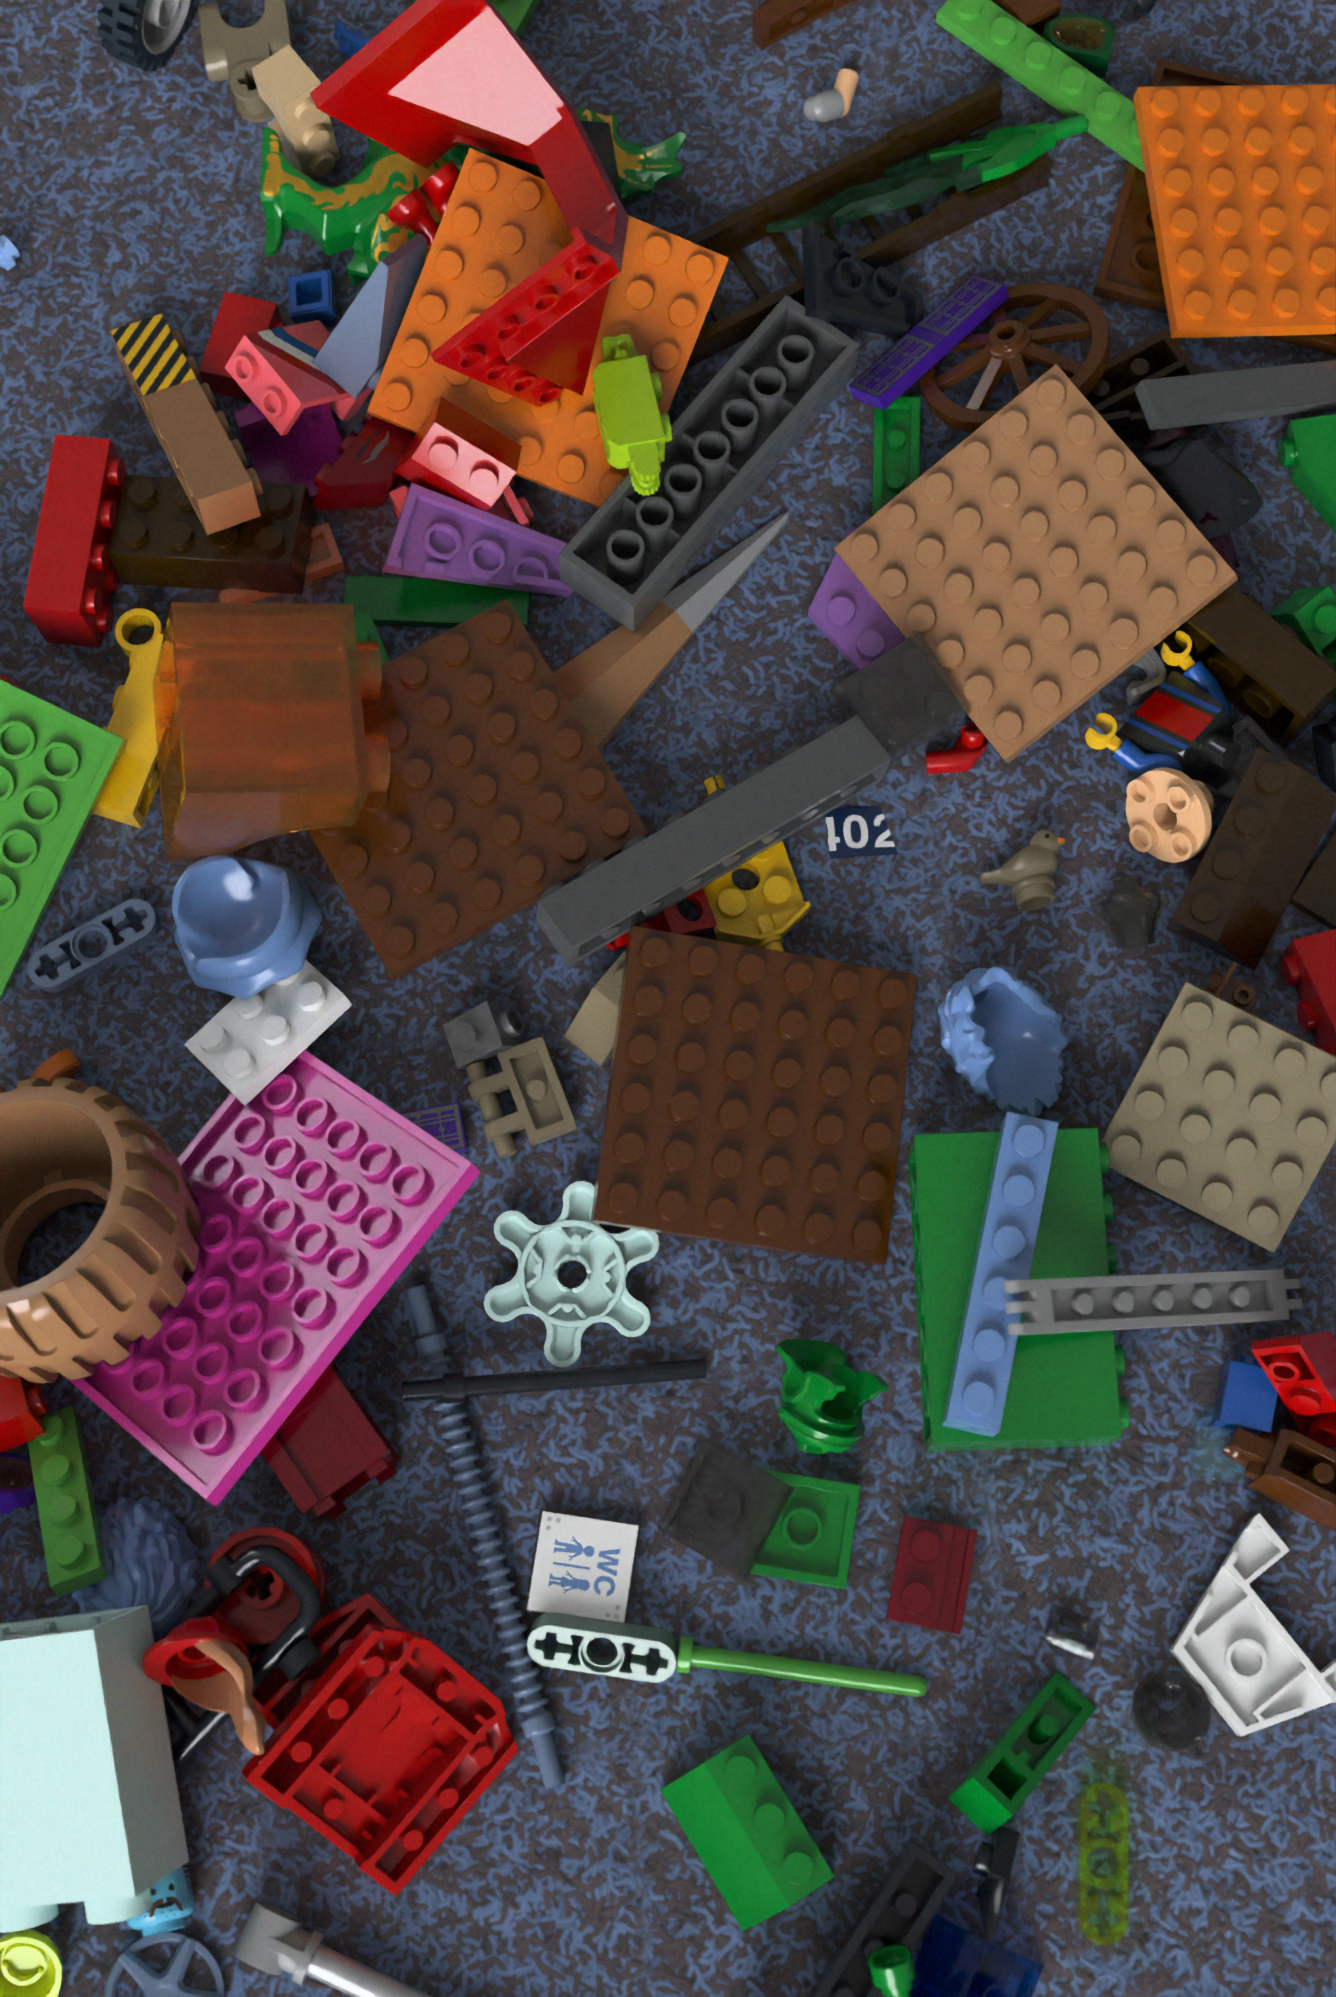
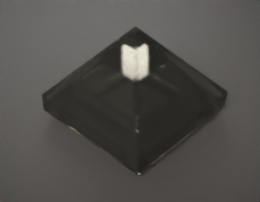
M1051 1604L1043 1641L1060 1657L1092 1660L1095 1655L1100 1623L1056 1604ZM1058 1624L1083 1633L1085 1636L1078 1639L1058 1631Z

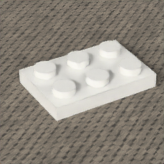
M305 959L301 971L297 974L272 984L248 999L234 997L184 1045L245 1106L348 1010L352 1004L337 987Z

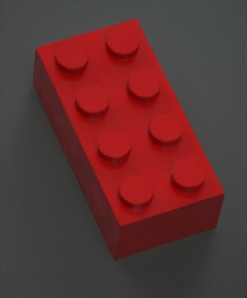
M55 434L23 608L47 643L101 648L103 634H109L113 627L114 616L113 608L109 605L111 591L119 589L121 580L108 556V549L125 476L128 473L125 469L124 459L119 457L111 439Z

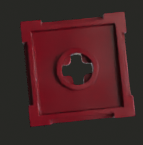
M333 1360L261 1450V1454L301 1513L306 1515L311 1512L317 1520L326 1514L330 1521H333L348 1510L343 1501L371 1480L376 1478L380 1485L396 1475L398 1472L393 1467V1464L401 1459Z

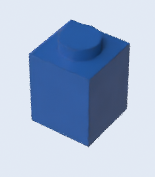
M1239 1355L1237 1356V1362L1230 1360L1222 1366L1211 1425L1230 1430L1239 1427L1257 1436L1261 1432L1271 1433L1278 1393L1256 1357Z

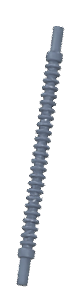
M425 1285L406 1290L419 1339L415 1341L417 1354L419 1357L425 1358L426 1362L422 1364L421 1368L428 1370L430 1374L426 1379L442 1378V1373L455 1372L448 1369L447 1364L452 1361V1358L444 1354V1351L448 1349L447 1340L444 1333H438ZM437 1399V1404L433 1406V1410L436 1412L440 1411L441 1418L437 1420V1424L440 1426L444 1425L445 1432L441 1434V1438L448 1439L449 1446L445 1448V1452L451 1453L453 1456L449 1466L455 1467L457 1470V1474L452 1479L460 1482L461 1488L456 1493L460 1496L463 1495L465 1498V1502L460 1507L463 1510L467 1509L469 1512V1516L464 1519V1522L472 1525L473 1530L469 1532L468 1536L475 1538L477 1541V1545L473 1546L472 1550L473 1552H479L481 1555V1559L476 1562V1565L484 1567L485 1573L480 1576V1579L487 1581L489 1584V1588L485 1589L484 1593L485 1595H491L493 1598V1602L488 1605V1608L496 1610L497 1617L493 1618L492 1622L499 1624L501 1627V1631L496 1636L498 1639H504L505 1646L501 1648V1652L507 1653L509 1656V1660L505 1662V1667L512 1668L513 1675L509 1677V1682L516 1683L517 1690L513 1692V1696L520 1697L521 1705L517 1707V1711L524 1712L525 1719L521 1721L524 1736L532 1740L545 1790L565 1784L551 1733L555 1729V1722L552 1713L545 1712L544 1705L548 1703V1699L541 1698L540 1690L544 1688V1684L537 1683L535 1678L540 1673V1670L532 1667L531 1661L533 1659L527 1651L528 1639L524 1638L523 1632L528 1627L527 1625L520 1624L519 1618L524 1613L522 1610H516L515 1603L519 1601V1597L513 1596L511 1593V1589L515 1587V1582L508 1581L507 1574L511 1572V1568L504 1567L503 1560L507 1558V1554L504 1552L500 1553L499 1546L503 1543V1539L496 1538L495 1531L499 1529V1525L492 1524L491 1517L495 1515V1511L488 1510L487 1503L491 1501V1497L488 1495L484 1496L483 1489L487 1487V1483L484 1481L480 1482L479 1475L483 1473V1469L480 1467L476 1468L475 1461L479 1459V1455L471 1451L475 1441L467 1437V1433L471 1431V1427L463 1423L467 1413L460 1411L459 1405L462 1403L444 1404V1399Z

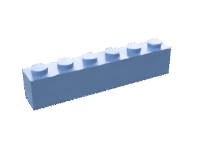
M1007 1112L1001 1123L941 1426L994 1437L1000 1431L1018 1335H1008L1007 1325L1021 1322L1022 1314H1006L1005 1303L1022 1301L1021 1292L1016 1294L1004 1293L1003 1282L1029 1279L1058 1122Z

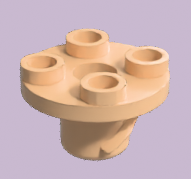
M1160 767L1140 775L1128 784L1126 790V816L1131 829L1129 839L1136 850L1148 852L1159 860L1171 863L1188 860L1203 850L1210 838L1212 829L1211 816L1214 810L1213 796L1203 782L1192 780L1189 776L1176 769Z

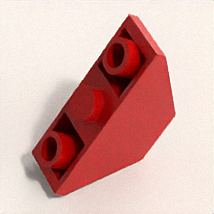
M1329 1330L1282 1335L1252 1342V1353L1303 1435L1327 1448L1336 1447V1339L1332 1332Z

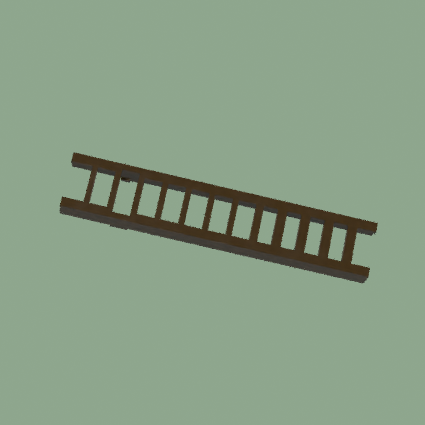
M998 80L919 120L914 118L888 131L886 137L683 238L728 257L730 255L757 298V301L730 314L717 292H715L709 311L716 322L700 330L685 370L748 338L785 295H788L805 307L803 265L780 230L806 216L810 222L814 221L826 229L824 236L840 246L839 241L818 210L846 197L874 240L857 250V258L876 270L881 266L885 268L1048 185L1053 161L1047 153L1013 173L988 181L989 183L968 194L964 189L958 190L944 167L932 168L928 150L947 146L959 139L962 143L974 142L975 139L971 135L972 132L1002 118L1003 113L1000 110L1003 88ZM918 153L949 198L947 201L937 205L936 210L926 215L922 213L892 167ZM882 178L886 180L913 221L885 235L857 192ZM769 236L797 280L771 294L768 293L741 250Z

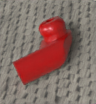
M974 722L963 725L960 729L961 735L951 749L925 751L926 774L956 773L970 770L986 751L988 739Z

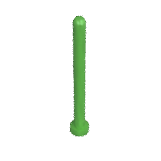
M681 1635L676 1669L678 1673L689 1674L690 1666L913 1697H920L926 1693L927 1680L918 1675L693 1645L694 1637Z

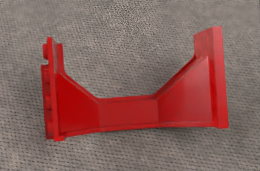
M417 0L316 87L310 95L316 108L426 169L450 149L458 145H467L540 168L575 241L431 353V356L436 363L537 407L552 403L558 399L565 388L583 396L610 282L621 274L629 218L575 109L491 1Z

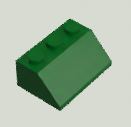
M749 1733L660 1789L743 1932L785 1910L835 1877Z

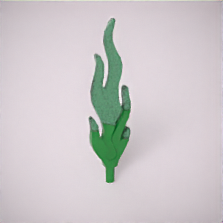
M1082 113L1053 124L1044 121L1030 125L994 129L965 138L966 143L927 150L884 167L886 177L884 180L847 188L804 214L767 223L766 230L769 233L793 231L803 228L812 221L818 223L833 216L835 226L838 227L858 218L896 210L924 201L954 184L957 192L964 191L975 185L1013 173L1030 164L1043 153L1056 147L1057 141L1086 132L1088 130L1086 118Z

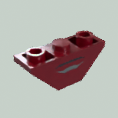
M366 413L362 420V425H364L362 430L358 434L351 431L338 450L340 455L338 460L334 464L327 461L318 472L313 483L318 487L313 506L320 511L383 506L390 497L389 492L395 490L404 479V477L394 472V467L413 440L411 431Z

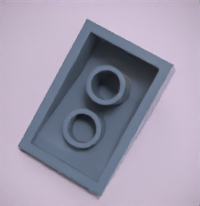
M421 233L380 261L312 361L354 399L368 388L373 392L376 389L424 266L427 239Z

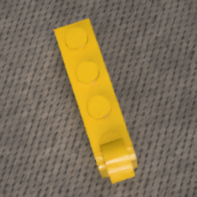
M135 608L125 612L118 619L115 626V637L126 656L130 658V672L125 685H120L114 694L112 703L114 712L108 727H103V729L126 739L127 742L92 814L142 828L206 667L207 659L199 644L168 636L160 620L152 611L144 608ZM140 626L154 628L153 636L146 643L141 645L128 643V638L134 629Z

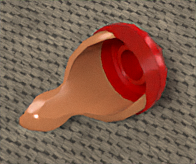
M213 1616L191 1617L186 1622L172 1629L166 1638L152 1644L145 1651L142 1658V1667L147 1677L158 1683L174 1687L177 1692L196 1705L211 1711L230 1714L234 1720L236 1732L244 1747L255 1755H261L265 1752L263 1745L265 1721L256 1708L255 1699L252 1698L254 1683L252 1669L248 1662L250 1656L249 1649L234 1627L226 1622L215 1619Z

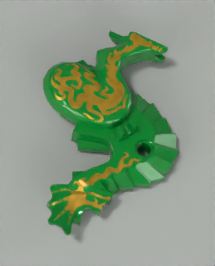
M584 108L575 110L580 121L610 123L623 201L635 195H650L656 184L660 181L676 178L682 174V165L677 161V154L686 143V134L684 132H679L665 141L644 148L643 143L628 142L619 138L618 115L605 116ZM263 128L260 196L266 216L265 256L272 257L280 250L285 233L289 228L309 234L327 256H332L353 247L354 257L346 269L353 288H356L363 278H370L381 260L416 236L408 229H402L393 225L387 218L386 213L416 188L419 189L433 174L450 161H453L459 171H461L469 148L509 165H525L538 174L539 167L467 145H458L450 149L426 169L367 136L369 150L362 165V170L348 183L338 187H328L309 178L292 164L283 153V147L278 134L273 129ZM427 204L431 216L439 226L442 220L441 217ZM426 246V252H425V260H424V263H425V261H426V258H427L428 253H429V250H430L427 246Z

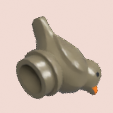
M1048 830L1036 832L1031 837L1028 845L1017 852L1000 869L981 873V883L1002 884L1010 887L1011 898L1016 901L1017 907L1021 911H1034L1047 907L1055 901L1054 890L1056 885L1052 877L1057 872V853L1060 847L1065 844V838L1057 837Z

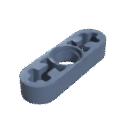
M141 899L126 900L36 950L28 961V975L43 991L50 993L62 991L151 941L159 930V917L148 902ZM136 912L140 917L148 915L142 921L144 929L136 932L132 927H129L119 932L118 934L124 941L118 945L114 935L106 927L113 923L114 927L119 931L130 924L128 916L131 913ZM92 935H102L107 940V947L104 953L96 958L85 957L82 953L84 941ZM68 947H70L74 957L81 963L77 968L70 961L60 965L57 968L59 976L53 980L47 975L40 977V974L46 970L44 962L52 959L56 964H59L70 958L64 952Z

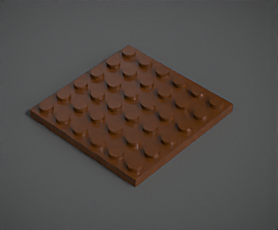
M508 599L254 734L393 981L539 901L541 895L552 885L559 882H564L565 885L580 877L582 871L595 860L605 858L607 861L618 855L623 847L633 838L643 834L646 837L649 836L647 829Z
M632 926L628 933L590 1222L850 1262L886 1265L917 975Z

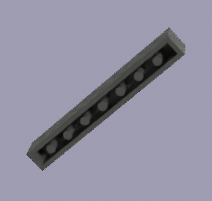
M858 715L844 723H841L839 720L834 721L826 726L815 740L806 745L797 743L791 746L780 756L779 761L767 768L763 765L753 768L741 779L739 784L727 791L724 788L715 790L695 810L688 814L685 811L674 814L662 825L659 831L648 837L643 834L633 838L623 847L618 855L607 861L605 858L595 860L582 871L580 877L565 885L564 882H559L549 887L538 901L536 922L568 967L626 934L632 926L641 925L883 781L891 761V756Z

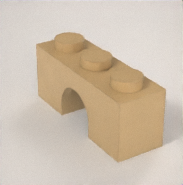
M288 44L253 67V76L259 96L276 117L268 123V126L278 134L286 158L309 178L314 176L322 177L334 168L336 161L340 159L330 116L316 108L310 95L321 82Z

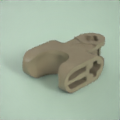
M264 0L265 7L262 17L256 24L246 28H235L226 24L220 16L217 2L199 4L198 14L202 46L210 83L229 80L232 93L235 95L239 114L251 122L269 120L274 114L259 96L252 68L288 44L295 51L287 1Z

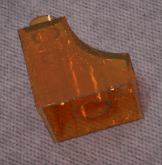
M171 602L152 682L165 862H196L210 855L233 854L252 843L296 831L354 826L369 793L385 792L387 790L390 779L388 738L385 732H365L362 700H377L380 693V650L377 641L356 640L353 604Z

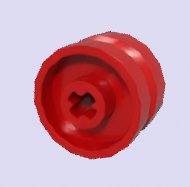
M252 1527L232 1535L215 1551L207 1567L208 1569L227 1553L235 1560L251 1546L268 1544L280 1547L297 1562L316 1585L322 1604L321 1611L327 1600L328 1576L321 1556L306 1540L278 1528ZM259 1566L248 1576L249 1579L232 1596L227 1598L211 1616L234 1627L245 1643L271 1644L297 1617L300 1603L296 1594L273 1569L268 1566ZM274 1577L275 1581L269 1586V1591L272 1595L267 1597L262 1592V1583L266 1578ZM206 1578L204 1584V1592L211 1585V1583Z

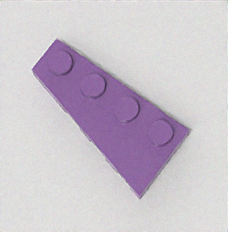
M411 483L382 572L561 597H570L574 592L572 588L560 581L559 553L568 543Z

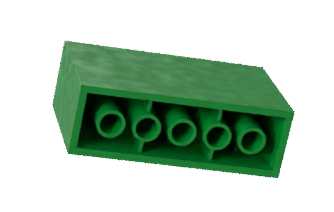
M1098 1128L1057 1129L1029 1279L1109 1276V1273H1116V1248L1114 1242L1107 1243L1105 1223H1111L1113 1218L1112 1197L1110 1192H1103L1102 1173L1108 1172L1109 1155L1107 1143H1099ZM999 1131L914 1135L908 1152L925 1452L1107 1446L1122 1437L1121 1428H1128L1129 1408L1127 1398L1119 1397L1117 1376H1124L1125 1357L1123 1346L1115 1345L1114 1330L1018 1335L1000 1431L994 1437L941 1426ZM1023 1314L1021 1316V1322H1024Z

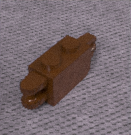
M1237 1427L1232 1433H1229L1221 1453L1246 1467L1244 1474L1251 1478L1247 1487L1336 1532L1335 1451L1292 1430L1281 1429L1275 1435L1261 1432L1257 1436Z

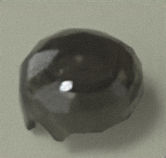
M1180 1670L1151 1671L1146 1674L1132 1694L1130 1716L1136 1731L1148 1745L1166 1752L1189 1750L1201 1743L1211 1727L1212 1705L1202 1685ZM1167 1700L1180 1702L1159 1720L1157 1719V1709L1161 1703Z

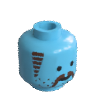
M186 1864L150 1887L152 1908L139 1916L127 1919L128 1926L136 1930L142 1929L143 1937L154 1936L185 1927L184 1918L188 1917L195 1909L190 1875Z

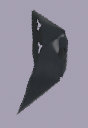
M1180 436L1133 453L1206 539L1224 535L1240 527L1250 520L1263 505L1255 485L1233 462L1199 437L1188 438V436ZM1237 497L1250 500V503L1242 504L1240 510L1234 512ZM1207 511L1218 518L1216 522L1208 520L1204 524H1199V521L1203 519Z

